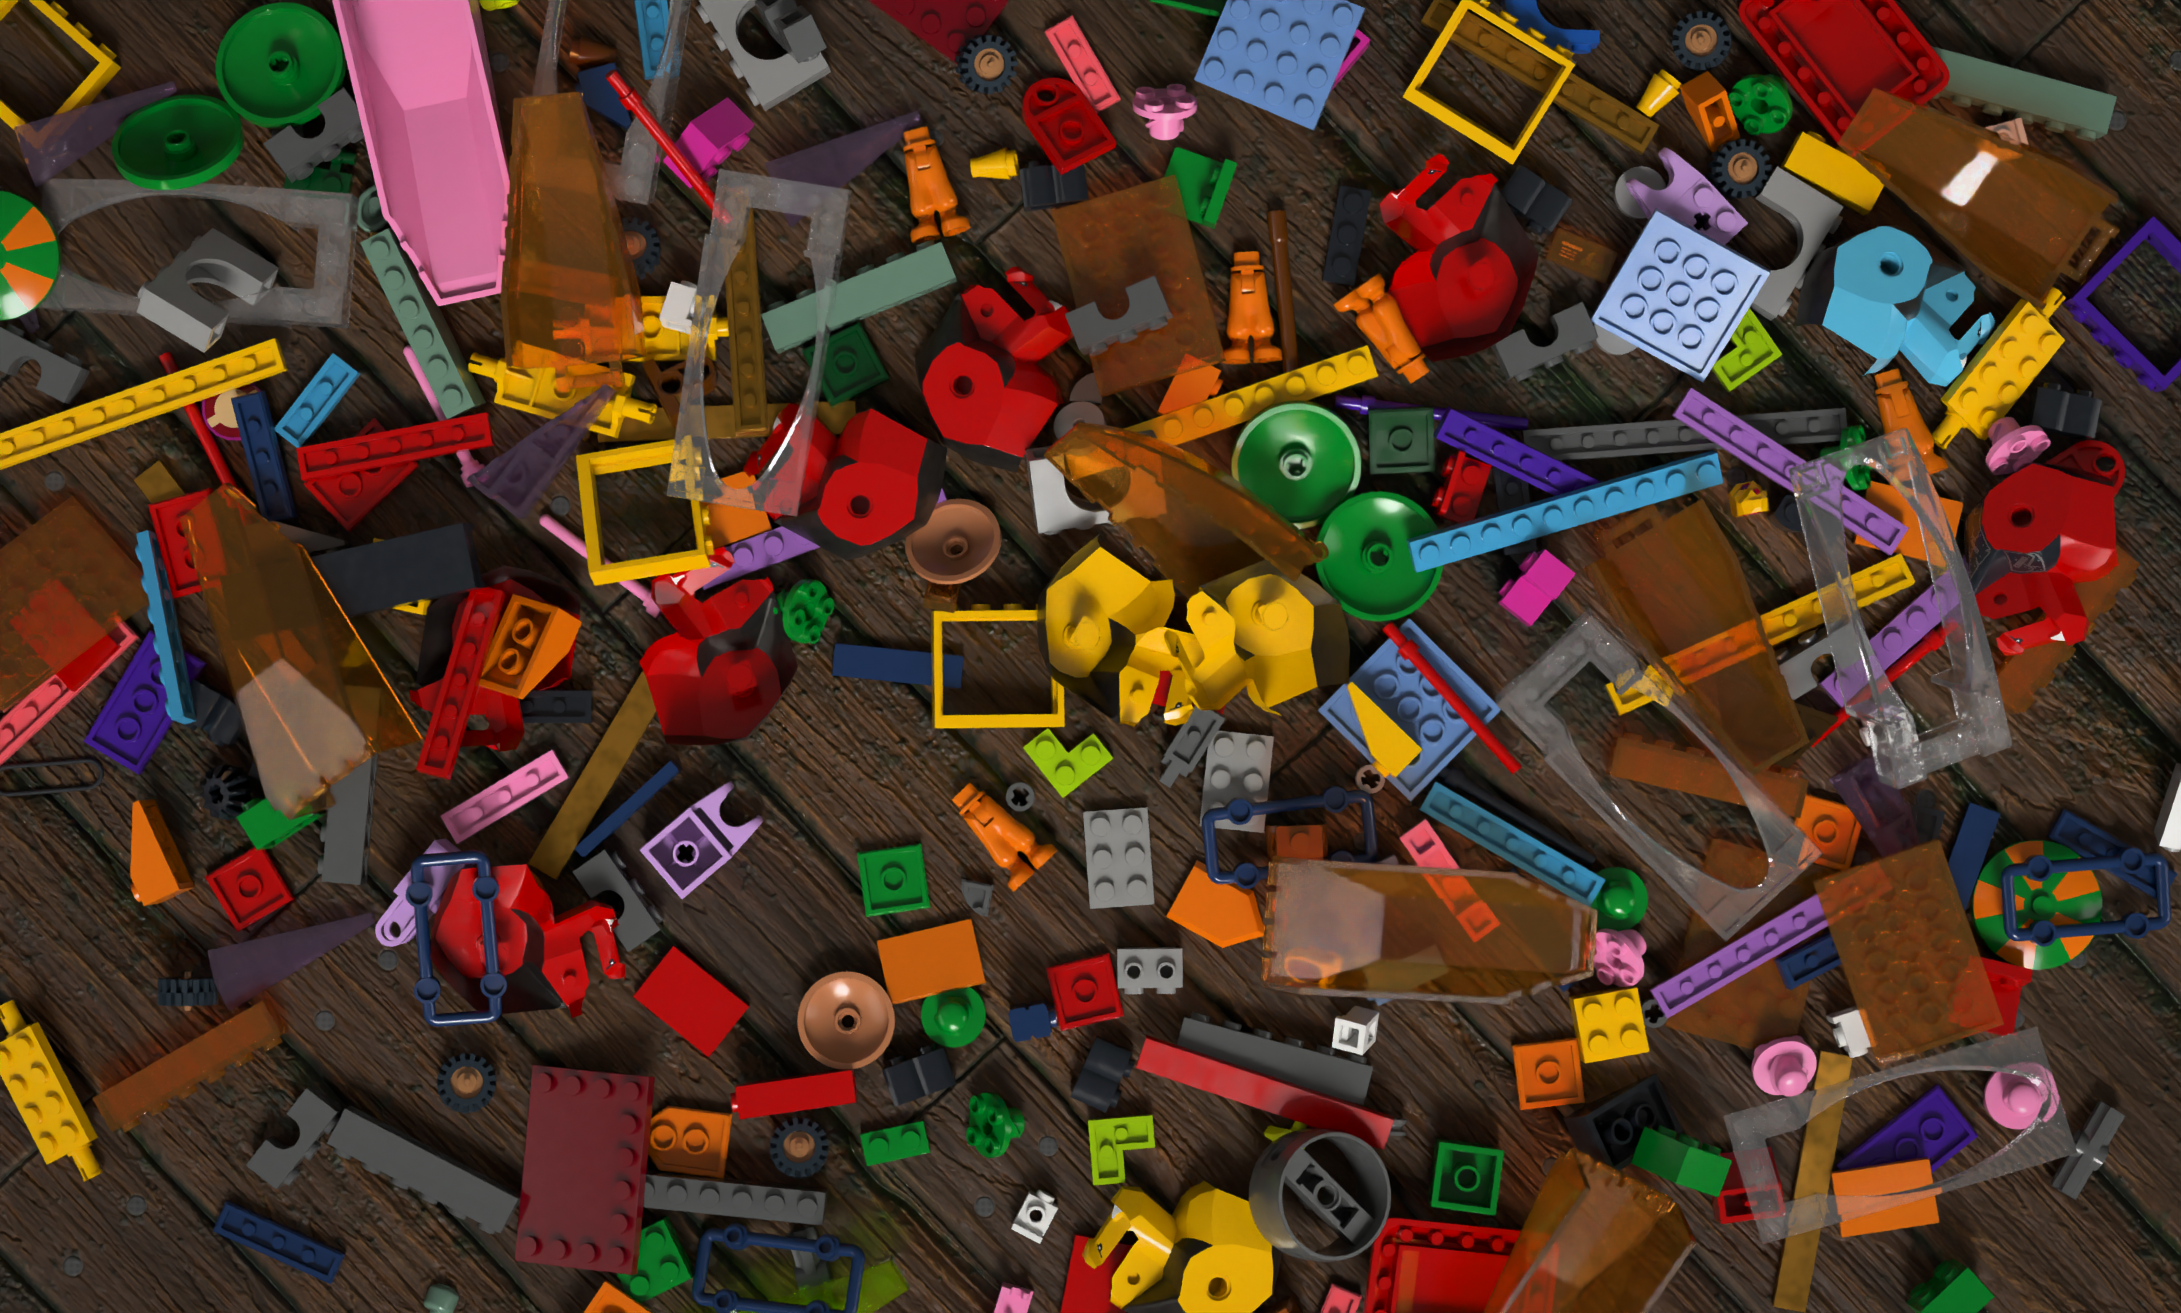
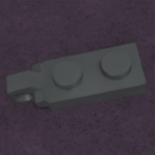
M1194 705V710L1186 724H1182L1164 753L1161 762L1167 765L1159 781L1171 787L1179 773L1186 777L1189 772H1192L1226 716L1216 710L1202 711Z

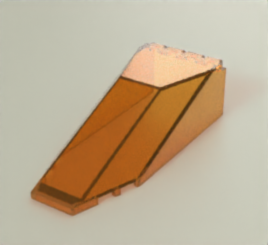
M224 483L180 518V522L207 616L264 794L275 811L281 810L289 820L336 805L328 789L331 788V785H335L354 771V767H359L374 756L375 751L377 754L419 743L423 738L304 547L300 543L293 544L279 531L281 527L276 522L269 523L254 510L256 505L231 483Z
M1273 856V860L1269 862L1267 885H1275L1277 889L1276 892L1267 891L1265 918L1274 919V925L1264 924L1263 951L1272 952V958L1262 957L1260 981H1264L1263 988L1299 995L1508 1004L1510 1000L1525 995L1532 996L1538 994L1540 990L1549 987L1563 986L1593 976L1598 910L1569 897L1554 893L1541 884H1535L1519 877V874L1514 872Z
M1572 1148L1567 1155L1561 1153L1551 1167L1483 1313H1648L1696 1245V1240L1680 1204L1673 1203L1672 1197L1654 1188H1651L1648 1192V1185L1627 1174H1624L1621 1178V1171L1599 1160L1594 1163L1593 1157Z

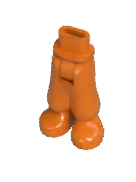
M928 127L904 132L906 146L903 147L909 183L910 208L912 215L919 222V225L910 232L912 243H924L941 238L935 221V210L940 214L941 229L945 237L954 236L971 228L969 219L956 214L958 199L945 171L936 146V140L931 139Z
M1259 252L1234 253V267L1230 268L1232 274L1230 277L1229 312L1226 328L1227 337L1231 340L1232 345L1222 352L1221 363L1249 364L1248 338L1250 335L1254 339V363L1282 360L1281 349L1270 343V339L1274 334V323L1269 307L1266 279L1263 272L1264 266L1260 265Z
M1379 272L1339 299L1333 306L1338 312L1356 311V325L1361 332L1376 346L1394 369L1400 367L1396 372L1398 375L1403 372L1411 384L1430 370L1422 360L1425 354L1404 322L1397 302L1393 296L1385 292V280Z
M1899 368L1875 375L1874 378L1878 387L1875 390V394L1879 395L1876 399L1884 431L1885 446L1888 456L1896 460L1897 463L1896 467L1888 475L1889 485L1901 484L1919 476L1923 477L1947 469L1946 459L1933 452V436L1919 412L1908 387V381L1902 380ZM1912 451L1917 453L1918 467L1913 459Z
M971 782L952 799L961 809L959 814L964 816V820L984 844L996 864L1010 870L1008 887L1013 892L1035 873L1032 867L1019 857V851H1022L1028 857L1031 864L1037 870L1058 851L1053 844H1037L1034 833L1028 827L1011 816L990 796L986 795L984 790L979 792Z

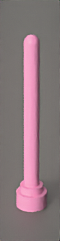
M405 346L403 354L439 421L448 420L411 346ZM469 450L456 453L462 464L460 468L462 474L460 476L466 488L475 486L490 476L484 464L474 460Z
M543 514L540 517L539 522L544 528L587 559L585 541L550 515ZM605 557V564L613 563ZM636 579L618 582L644 601L643 606L646 607V612L655 619H658L663 614L651 599V591Z

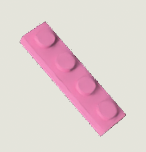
M550 750L440 817L456 844H459L567 780L570 776L555 751Z

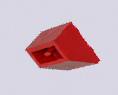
M1770 1146L1720 1153L1721 1156L1732 1160L1719 1197L1711 1195L1714 1219L1717 1222L1727 1224L1786 1216L1782 1184Z

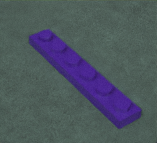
M1449 406L1433 434L1435 438L1466 451V453L1554 496L1602 482Z

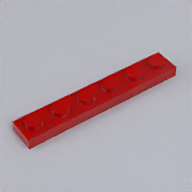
M485 412L296 448L301 480L309 481L495 446L490 415Z
M486 587L469 592L416 770L420 773L451 779L506 594L501 590Z

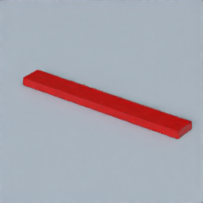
M1146 1035L1136 1064L1137 1069L1320 1129H1334L1349 1133L1360 1138L1368 1145L1382 1150L1385 1148L1394 1123L1393 1116Z

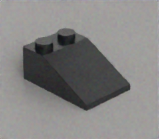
M1657 1073L1597 1099L1563 1118L1590 1177L1611 1176L1630 1165L1644 1127L1657 1131L1659 1125L1678 1132L1677 1135L1683 1132Z

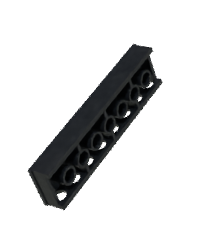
M473 523L454 524L222 577L235 641L258 639L486 588L485 581L481 579L472 535L474 525Z

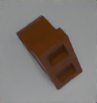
M704 355L691 357L663 372L660 371L654 358L642 363L645 377L674 429L685 424L684 415L680 407L709 394L717 386L714 364L710 358ZM701 371L709 373L705 378L699 379L694 377L695 374ZM670 386L680 387L676 392H665Z

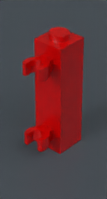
M838 1069L737 1084L735 1092L730 1094L732 1111L738 1112L739 1120L851 1104L858 1101L854 1069Z

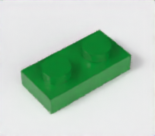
M924 1120L860 1134L867 1166L931 1152Z

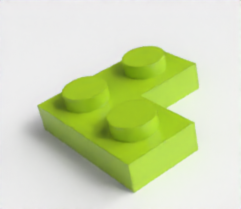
M1750 307L1730 338L1735 349L1716 361L1711 370L1726 391L1730 392L1783 355Z
M1049 728L1023 747L1062 798L1113 759L1094 733L1069 753Z
M1144 1114L1088 1119L1093 1185L1126 1183L1123 1150L1155 1148L1153 1115Z

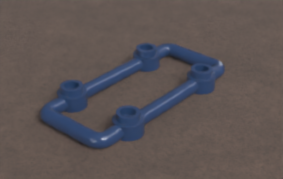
M1329 786L1320 795L1249 803L1243 798H1234L1225 807L1209 809L1202 818L1206 870L1208 878L1215 884L1236 883L1243 889H1250L1262 879L1331 871L1337 876L1344 877L1349 875L1355 867L1372 864L1378 856L1374 803L1371 795L1364 790L1345 791L1338 786ZM1361 803L1366 851L1364 854L1351 855L1343 849H1338L1325 859L1256 867L1250 862L1243 861L1238 863L1232 871H1219L1214 823L1217 820L1229 819L1234 824L1243 825L1248 823L1252 816L1319 807H1325L1330 812L1338 813L1343 811L1348 804Z
M2126 847L2122 848L2117 855L2049 860L2042 855H2032L2024 863L2008 865L2001 873L2003 926L2005 934L2013 941H2030L2035 945L2046 947L2051 945L2056 938L2123 933L2127 937L2140 939L2150 930L2165 928L2171 920L2169 867L2166 858L2160 853H2143L2137 848ZM2155 865L2158 917L2147 918L2142 913L2129 912L2121 920L2053 925L2046 920H2036L2028 928H2017L2015 876H2026L2030 880L2041 882L2047 880L2052 873L2118 868L2124 873L2136 874L2144 866Z
M478 850L419 855L411 864L412 882L407 887L406 899L414 907L420 978L415 983L414 995L418 1001L422 1002L424 1019L428 1024L436 1027L493 1022L502 1013L501 996L506 991L507 979L503 972L499 971L494 899L499 893V883L491 875L489 857ZM477 863L478 877L473 883L472 891L474 897L481 904L486 973L481 978L480 988L482 993L488 997L489 1009L437 1014L435 1001L440 996L441 985L439 980L433 976L427 905L433 896V889L430 883L425 881L424 867Z
M733 1223L727 1226L726 1229L709 1228L703 1232L699 1240L692 1296L698 1304L714 1307L718 1313H737L739 1310L757 1313H857L865 1254L859 1246L842 1243L837 1236L824 1234L815 1240L751 1232L747 1226ZM712 1241L724 1242L728 1248L737 1251L744 1250L749 1245L812 1252L816 1253L820 1259L829 1262L836 1261L840 1256L852 1257L845 1309H833L828 1302L822 1300H813L808 1305L744 1298L740 1297L739 1293L735 1290L727 1288L717 1291L716 1294L705 1293Z

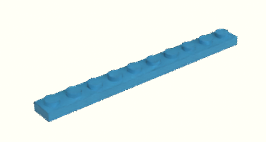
M1711 450L1406 539L1413 570L1418 573L1722 484L1723 478L1718 453Z

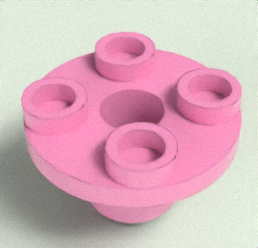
M1170 84L1167 86V89L1139 87L1136 89V95L1133 98V110L1138 115L1149 118V122L1145 126L1149 128V133L1153 138L1171 140L1176 138L1180 132H1183V118H1187L1197 111V99L1192 94L1186 92V86L1182 84Z
M2001 418L1994 422L1988 430L1992 447L1987 453L1986 465L1993 475L2016 473L2033 463L2032 461L2050 446L2051 441L2039 426L2029 425L2020 428L2014 418Z
M1604 928L1596 931L1585 942V951L1597 970L1598 979L1603 984H1614L1619 987L1628 988L1636 985L1644 975L1642 955L1646 952L1647 946L1644 938L1637 931L1625 929L1618 932L1613 929Z
M1797 1035L1783 1037L1770 1041L1767 1044H1761L1755 1049L1751 1072L1757 1086L1764 1092L1772 1095L1792 1097L1799 1095L1805 1090L1815 1074L1817 1060L1813 1050L1804 1042L1802 1037Z
M2022 1064L2003 1065L1989 1077L1985 1085L1983 1105L1989 1115L2004 1127L2010 1129L2029 1128L2037 1124L2048 1110L2050 1104L2048 1084L2038 1071Z

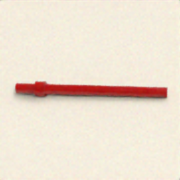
M616 69L609 71L605 78L619 94L618 100L626 110H631L721 223L723 225L730 223L733 220L732 214L641 102V95L634 87L628 86Z
M166 352L159 356L167 375L180 371L171 352ZM196 402L184 406L226 492L224 497L229 507L234 508L243 527L256 525L246 504L248 499L243 489L238 488L209 428L206 426Z
M1953 615L1936 630L1931 629L1922 637V642L1865 687L1845 706L1837 710L1833 714V716L1838 717L1837 722L1811 748L1931 650L1935 652L1944 645L1943 640L1962 626L1961 621Z
M1392 621L1388 623L1382 630L1399 648L1397 652L1405 661L1407 659L1411 661L1512 774L1516 773L1522 767L1518 760L1418 651L1420 647L1412 638L1408 640Z

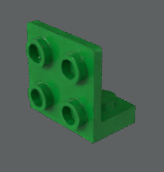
M1176 147L1157 196L1155 208L1215 229L1237 163L1228 159L1221 163Z

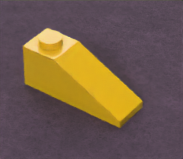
M1351 681L1346 689L1370 756L1375 760L1371 765L1384 778L1389 774L1395 778L1422 751V748Z

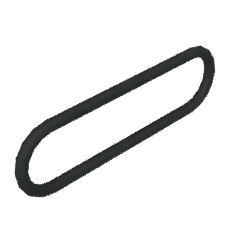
M93 758L6 764L0 766V772L16 768L92 763L98 768L99 777L91 785L13 792L0 790V795L11 797L91 790L101 784L104 776L103 767Z

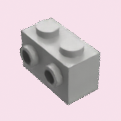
M1117 947V987L1124 988V994H1144V988H1156L1157 994H1175L1176 988H1183L1182 947Z

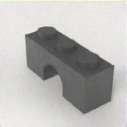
M794 0L755 1L770 35L798 63L815 59L820 51L827 48L812 15L802 5L797 7Z
M344 87L317 106L325 118V128L319 136L311 139L300 137L289 125L263 143L291 183L297 179L303 180L313 173L315 166L323 161H331L339 155L340 149L348 143H356L364 138L357 105Z
M1155 275L1125 288L1129 298V308L1126 314L1119 319L1110 320L1103 317L1101 309L1095 301L1065 314L1077 346L1084 356L1087 354L1090 356L1099 355L1107 351V346L1117 341L1121 344L1127 343L1137 338L1138 332L1148 328L1150 331L1157 330L1168 324L1167 320L1174 316L1160 282Z
M1583 302L1549 318L1555 333L1554 340L1549 346L1538 347L1532 344L1524 329L1509 335L1507 338L1491 346L1506 380L1515 377L1517 382L1522 381L1535 374L1533 371L1535 367L1544 364L1546 369L1563 362L1562 355L1570 351H1574L1575 355H1579L1593 348L1591 342L1599 336Z
M9 323L6 328L0 327V371L16 377L20 367L26 361L35 359L41 367V378L36 389L73 406L90 373L89 370L81 367L83 360L67 352L61 357L52 352L55 346L39 338H36L33 343L23 338L26 333L25 331Z
M1849 612L1845 615L1837 614L1826 622L1827 626L1817 632L1813 630L1803 634L1798 639L1797 644L1788 649L1786 647L1778 649L1771 654L1770 660L1765 662L1789 702L1818 686L1812 677L1811 666L1820 655H1836L1847 669L1874 653L1861 628Z
M605 849L574 870L573 873L590 898L598 896L605 890L615 891L623 898L624 912L618 919L619 925L613 928V931L629 952L662 930L663 926L660 922L664 919L654 904L648 906L642 897L645 891L635 877L631 880L623 870L627 865L617 851L611 853L609 849Z
M314 1085L307 1087L286 1113L299 1126L300 1137L297 1143L291 1146L285 1145L272 1136L264 1141L246 1166L275 1189L284 1186V1184L290 1186L301 1173L298 1166L305 1158L310 1161L322 1146L318 1141L326 1132L330 1135L340 1119L338 1115L343 1108Z

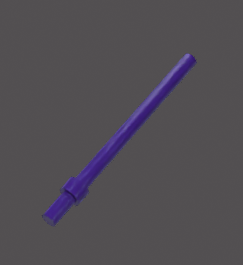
M1336 395L1334 408L1359 410V414L1368 415V409L1424 406L1375 400V396L1362 395L1361 398ZM1433 407L1434 420L1441 421L1447 408ZM1457 410L1490 427L1521 431L1527 430L1528 418Z

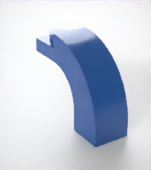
M1501 0V9L1518 19L1516 25L1526 31L1529 27L1538 30L1546 36L1544 42L1554 48L1557 44H1560L1565 48H1572V52L1575 54L1591 53V49H1596L1600 44V30L1561 29L1548 23L1541 15L1536 0ZM1517 39V40H1518L1519 42H1521L1522 44L1526 45L1527 47L1533 49L1534 51H1536V52H1538L1539 54L1543 55L1544 57L1548 58L1547 56H1545L1544 54H1542V53H1540L1539 51L1535 50V49L1532 48L1531 46H1529V45H1527L1526 43L1522 42L1521 40Z

